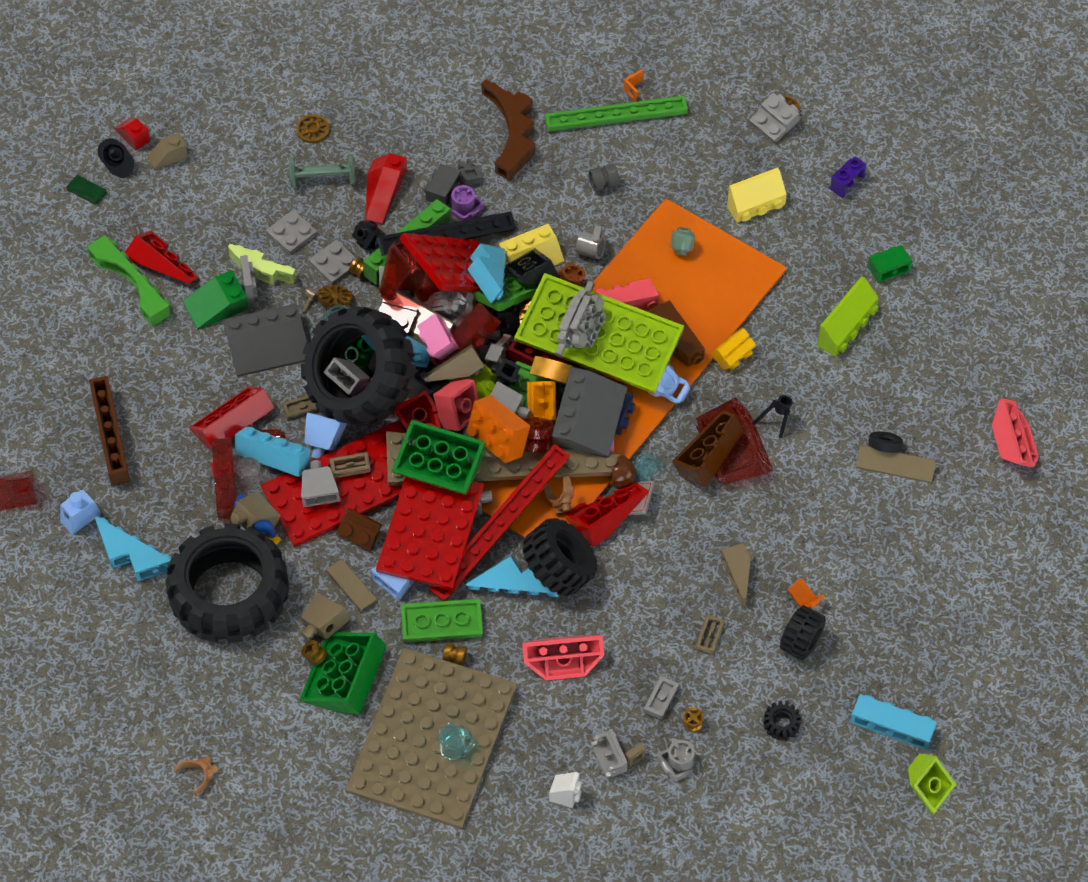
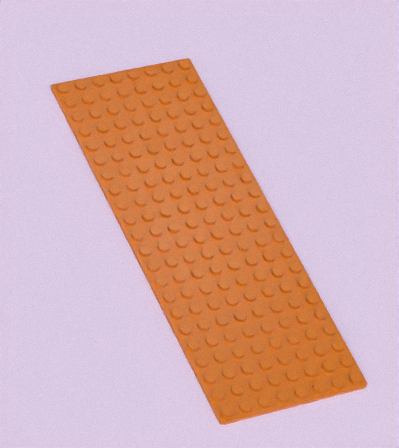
M665 199L593 281L595 286L592 291L595 292L596 289L603 288L604 291L610 290L615 285L625 287L630 282L650 279L659 294V305L670 300L705 348L704 359L699 364L687 367L673 355L669 361L677 376L685 379L691 387L714 359L711 352L739 329L786 272V267L674 202ZM678 227L692 229L691 232L695 234L694 249L691 252H687V255H678L670 247L672 232L677 230ZM604 375L603 377L626 386V393L634 396L633 403H636L634 413L628 416L630 419L628 427L622 430L621 435L615 434L614 454L624 455L630 460L677 403H673L662 396L654 397L645 390ZM679 383L677 389L672 394L676 399L684 384ZM544 420V439L539 437L529 439L528 433L527 440L552 441L556 420ZM467 428L461 433V435L471 437L466 433ZM612 475L570 477L571 485L574 489L570 510L584 502L587 505L595 502L596 498L600 497L610 485L609 482L612 479ZM552 478L548 484L551 487V492L559 498L563 492V478ZM523 480L480 481V483H484L483 491L491 490L493 502L482 503L483 513L492 517ZM543 489L509 529L525 539L530 532L546 519L559 518L560 520L567 521L564 515L567 512L559 515L555 514V508L545 497Z

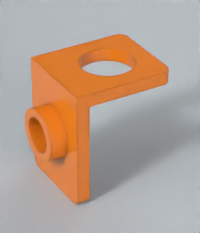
M643 69L630 74L624 79L623 90L634 102H638V90L634 86L644 81Z
M802 578L798 579L787 589L799 607L805 605L812 609L825 598L824 594L815 596Z

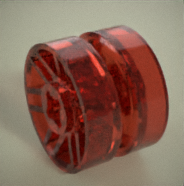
M541 417L523 418L530 425L524 451L532 453L549 451L552 447L553 422Z

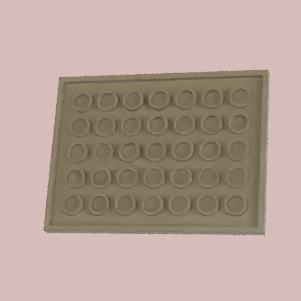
M403 648L347 785L346 792L463 829L515 694L517 683Z

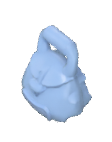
M668 364L656 393H648L654 397H665L673 403H682L690 391V385L685 379L677 376L674 368ZM679 383L684 384L676 399L672 394L677 389Z

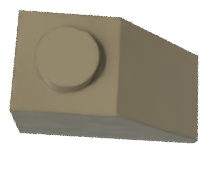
M180 133L163 138L149 153L148 158L154 170L188 158L186 145Z

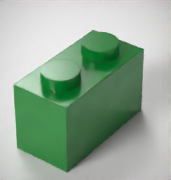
M899 245L871 255L867 267L877 283L909 272L912 260L904 247Z

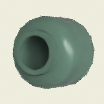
M678 227L677 230L672 232L670 247L676 251V254L687 255V252L693 251L695 234L691 232L692 229Z

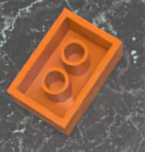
M492 395L474 401L466 433L474 439L484 441L489 451L503 462L508 463L523 456L530 425Z

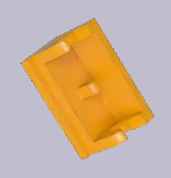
M555 381L527 382V408L531 409L528 420H556Z

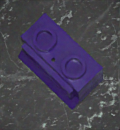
M857 157L850 158L832 176L831 185L828 189L844 198L846 186L852 187L853 179L857 175L862 179L865 177L867 164Z

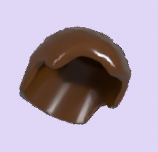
M624 455L618 456V465L612 467V479L609 483L617 489L631 485L636 478L635 466Z

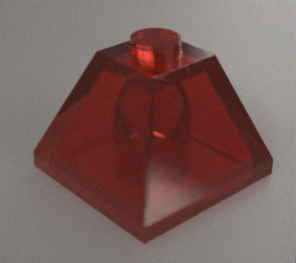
M32 471L0 476V511L37 504Z

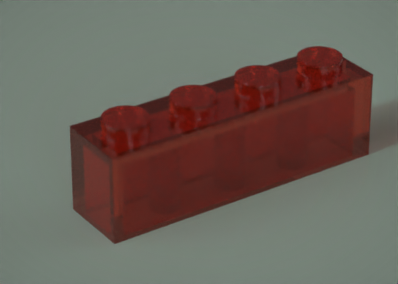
M478 303L451 333L459 349L442 361L435 357H430L429 360L437 367L470 345L476 351L478 347L484 344L487 337L497 329L501 321L488 308Z
M231 438L212 440L217 516L218 520L231 519V514L235 508L234 503L237 499L233 444Z

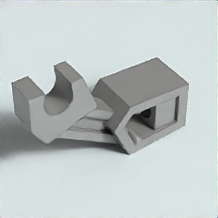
M504 334L496 344L491 343L485 357L486 366L493 368L496 362L500 363L505 358L509 345L514 341L512 335Z

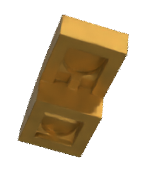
M535 356L529 374L566 384L570 369L573 366Z

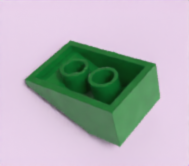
M232 270L215 276L183 300V304L197 330L249 309L247 296Z

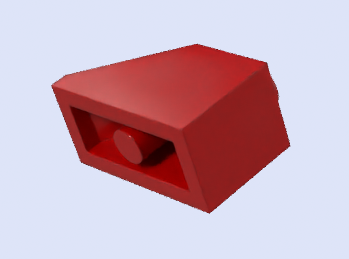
M137 118L127 119L114 128L135 150L150 142L148 128Z

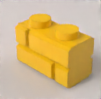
M742 328L714 349L711 355L723 370L729 368L733 370L740 365L739 360L741 358L746 359L754 353L752 349L756 347V344L749 337L746 330Z

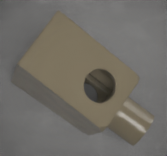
M317 593L301 615V619L306 627L301 632V635L307 641H310L316 634L324 639H328L345 625L350 618L344 607Z

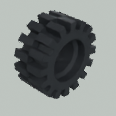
M779 701L778 705L774 702L772 707L768 706L767 711H765L764 729H767V734H772L774 739L776 736L779 737L778 740H782L783 737H785V740H788L789 736L793 738L795 733L799 731L801 714L799 715L798 709L795 710V705L789 706V702H785V705H782V701ZM779 715H784L788 717L790 723L782 727L778 726L774 719Z

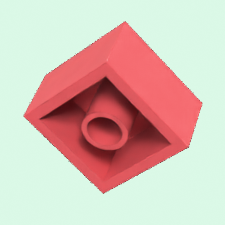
M456 378L433 394L441 428L460 431L469 424L474 401L479 399L475 380Z

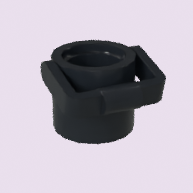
M513 305L503 311H495L493 308H489L495 329H499L504 333H512L518 329L520 325L519 314L521 312L518 305Z

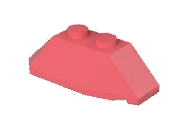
M1001 398L992 423L999 454L1002 459L1033 468L1038 461L1039 455L1030 425L1023 413L1018 409L1019 406L1016 401Z
M603 635L545 638L522 643L524 664L544 680L586 677L604 656Z

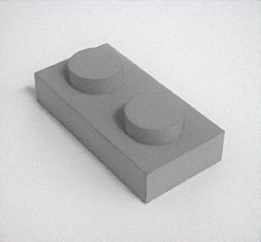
M660 676L644 707V713L662 720L679 688V683Z

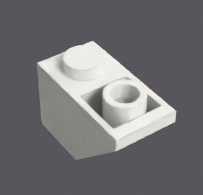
M572 772L555 775L549 792V801L573 808L574 803L579 802L582 793L580 790L582 782L579 781V773Z

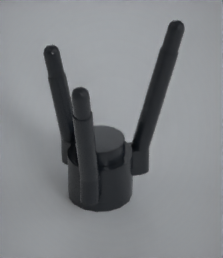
M787 395L779 396L778 400H773L771 405L753 421V424H757L770 410L775 408L778 414L784 415L779 438H782L788 416L791 412L792 399Z

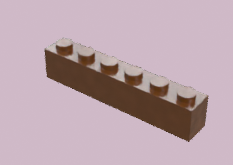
M108 376L89 379L111 486L130 483Z

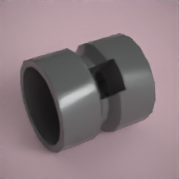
M614 163L603 166V169L598 167L588 171L590 184L594 192L605 190L606 186L608 188L620 186L618 170Z

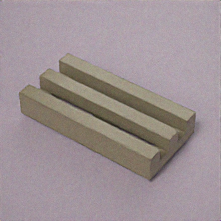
M368 452L329 459L334 478L371 472ZM346 463L344 465L334 466L336 464Z
M706 614L695 645V651H702V653H709L714 656L726 620ZM709 620L713 621L705 645L702 646L701 642ZM717 623H720L712 648H708Z

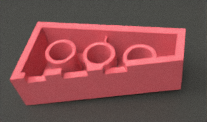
M650 279L630 282L625 287L615 285L610 290L604 291L603 288L595 291L644 311L659 305V294Z

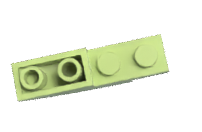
M233 244L228 246L231 259L241 269L240 256H248V262L253 263L255 278L272 285L275 284L276 280L290 284L295 283L297 279L296 269L270 260L266 261L264 253L258 250H250Z

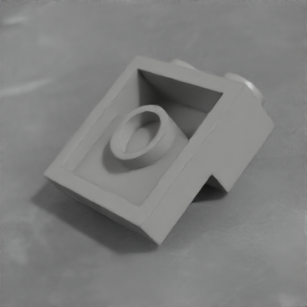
M772 93L761 104V109L749 119V122L776 143L800 120L799 110L793 104L789 106L781 94L776 95Z

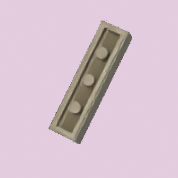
M860 445L856 468L932 483L936 460L898 452H882L869 446Z

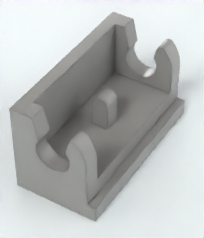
M609 729L594 736L591 746L606 779L627 772L628 762L613 730Z

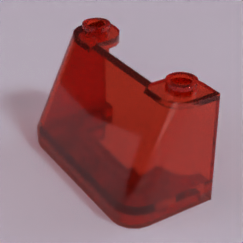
M393 242L388 250L379 291L381 297L386 301H394L397 298L396 291H414L415 296L419 300L428 301L434 292H440L402 242Z
M736 397L696 418L698 423L696 428L698 433H700L722 410L735 414L744 429L743 434L715 473L719 483L727 485L773 471L754 420L748 409Z

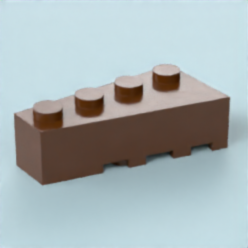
M722 410L672 461L682 478L702 487H707L744 432L736 415Z

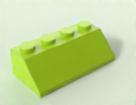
M861 276L820 325L817 346L835 357L840 352L843 353L846 350L849 340L856 338L859 328H864L869 320V316H874L879 308L877 305L879 297L865 277Z

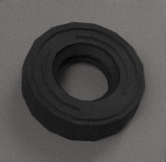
M883 431L872 432L869 435V446L876 450L896 453L902 450L903 439L898 435Z

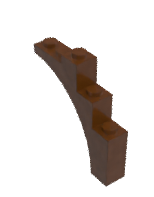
M485 79L481 83L482 94L500 109L509 129L507 144L495 162V173L510 181L535 155V143L528 138L534 132V121L527 116L533 110V99L519 91L512 95L511 92L500 88L496 83Z

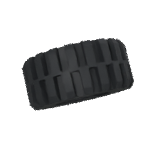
M559 518L546 519L530 532L524 539L522 550L529 570L534 573L533 576L539 579L544 587H548L549 591L553 593L557 592L558 595L569 596L575 594L595 577L597 559L594 556L593 548L589 546V542L582 536L583 534L577 531L572 524H568L567 521L560 520Z

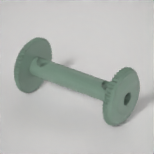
M348 153L349 164L295 167L294 157H291L289 159L291 186L296 188V178L349 175L350 185H353L355 183L353 155Z

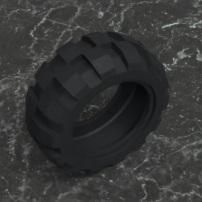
M353 306L349 309L342 308L328 315L329 321L322 320L312 330L314 334L312 340L306 341L302 354H306L305 364H301V377L303 380H307V385L304 389L311 402L316 403L315 406L318 411L326 417L351 425L363 426L374 424L379 419H385L396 411V403L404 402L410 392L407 386L410 379L414 380L416 366L411 364V357L415 356L413 345L409 339H405L408 335L405 329L397 320L391 319L389 314L367 307ZM367 335L372 341L376 352L375 372L368 386L358 395L350 397L324 371L334 357L343 359L348 347L359 337Z
M225 523V528L214 529V525L199 531L200 536L196 538L190 536L178 547L180 554L175 553L167 567L166 589L174 616L180 619V624L191 634L196 635L200 632L202 639L218 643L219 638L228 639V643L231 644L243 642V636L248 634L256 637L268 629V621L274 623L284 610L283 603L288 599V574L286 562L282 559L281 551L272 540L267 539L265 541V534L251 527H248L245 531L241 530L239 524ZM238 562L255 569L262 577L258 588L252 595L241 602L231 605L209 603L201 599L193 591L199 577L209 568L221 563Z

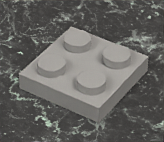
M294 210L290 211L266 230V234L290 255L318 234L317 230Z
M335 240L311 257L308 262L330 284H335L350 273L349 267L356 257Z
M247 255L240 256L248 307L255 306L254 299H257L258 295L253 263L248 262Z

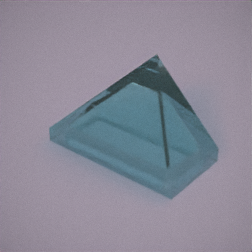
M651 453L638 455L633 464L636 469L634 482L650 481L665 463Z

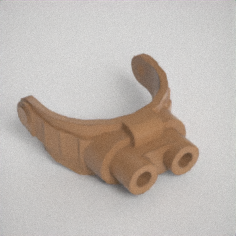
M565 476L563 478V492L559 498L551 492V487L547 484L543 488L545 497L555 508V514L559 515L563 514V512H569L570 504H572L571 499L574 496L570 477Z
M208 756L197 761L185 760L174 766L175 771L183 767H192L204 773L205 779L193 791L194 795L204 791L209 781L214 778L213 775L219 771L215 764L211 765L212 761Z

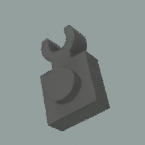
M467 159V164H463L461 160H458L461 179L464 185L482 183L483 177L477 166L471 167L472 161L470 159Z

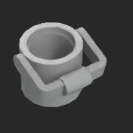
M595 226L594 234L582 231L577 239L576 253L594 259L602 258L605 249V237L602 226Z
M677 740L668 749L658 754L657 761L666 775L676 782L693 773L695 749L690 742ZM668 755V762L663 757Z

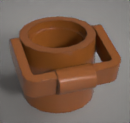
M568 264L557 270L560 279L582 287L586 276L582 267L576 264Z

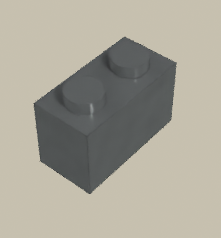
M440 164L439 168L434 170L430 183H427L425 186L426 200L433 203L438 199L447 206L451 199L452 191L461 181V170Z

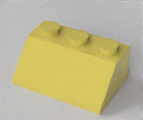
M779 168L729 186L727 208L737 223L748 221L756 215H764L772 209H780L786 204L787 194Z
M549 224L499 243V247L506 250L505 265L534 248L548 257L554 267L565 262L557 237Z

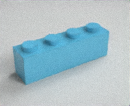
M245 427L235 434L236 455L298 477L302 475L304 470L310 469V449L301 444H295L284 438H278L269 433L255 430L253 427Z
M862 694L858 697L850 723L924 750H928L937 724L930 717L914 714L911 710L900 709L889 702H881L875 700L872 696H864Z

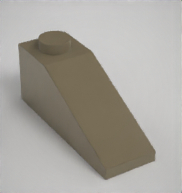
M470 345L425 374L424 379L428 382L469 377L470 375L476 376L483 371L484 363L473 346Z
M742 543L722 549L721 561L741 607H745L752 554Z

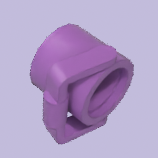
M460 185L452 191L451 214L460 221L472 219L484 209L483 201L475 197V192L471 187Z

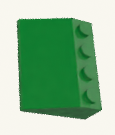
M411 420L392 473L466 495L480 469L486 453V445L484 441Z
M335 632L328 639L323 640L321 646L326 649L327 655L323 662L313 665L299 700L300 702L342 714H360L387 645L376 633Z

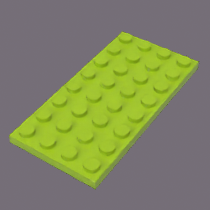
M544 273L514 340L556 356L554 353L559 345L557 337L560 333L559 327L573 296H577L579 290H584L585 288ZM592 291L591 296L595 294L601 296L604 300L602 310L606 314L605 322L601 326L598 337L592 348L585 346L578 348L573 345L572 349L565 348L562 357L559 358L655 394L682 335L684 325Z

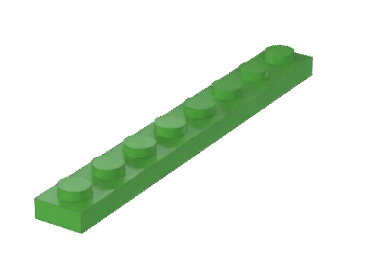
M685 96L546 113L544 118L547 132L688 114Z

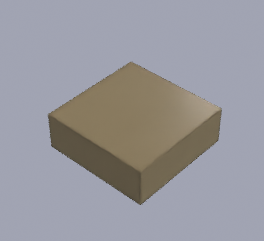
M642 743L625 753L628 767L633 766L645 757L646 747Z

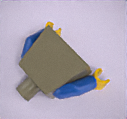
M258 491L248 496L240 494L234 503L235 508L231 514L232 523H240L245 530L251 527L259 532L266 533L268 535L267 539L272 540L276 545L282 541L275 530V526L280 518L279 513Z

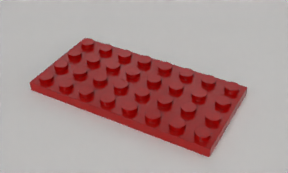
M399 420L314 459L321 461L322 467L328 466L331 469L329 460L331 458L368 452L371 472L334 478L339 491V502L304 508L301 497L302 475L298 477L284 473L260 485L270 505L279 513V521L293 547L339 527L347 508L365 515L399 498L403 485L388 486L386 431L406 433ZM346 463L336 464L334 466L344 465Z

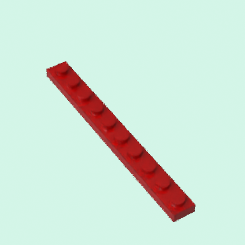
M554 444L467 544L453 591L431 586L429 588L430 592L440 600L447 601L568 461L570 455Z

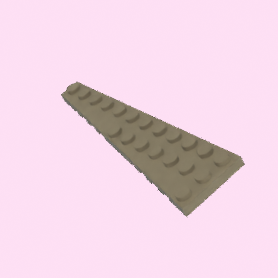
M386 431L388 486L403 485L405 476L392 473V469L406 433ZM525 445L523 456L508 463L503 462L486 448L480 469L473 481L524 480L551 448ZM563 449L570 455V458L553 478H564L565 476H611L612 467L618 465L617 458L620 454L610 453L609 457H604L577 450Z

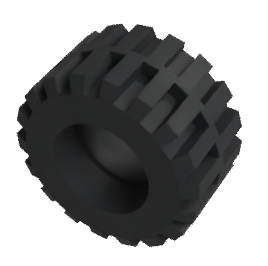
M802 605L795 611L781 637L780 649L801 661L807 658L823 632L826 622L825 616Z

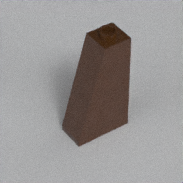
M670 300L647 311L684 325L682 335L673 352L674 357L687 367L699 364L704 359L705 348Z

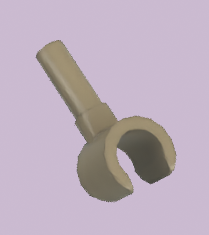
M308 288L305 292V297L308 300L302 313L306 314L310 304L318 297L316 291L312 288Z

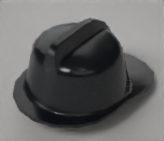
M113 138L105 139L99 144L97 150L98 157L109 172L120 178L130 176L133 172L134 161L126 146Z

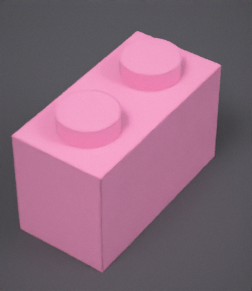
M436 313L417 325L420 331L419 337L427 344L428 348L426 350L432 358L435 357L442 361L459 349L444 319Z

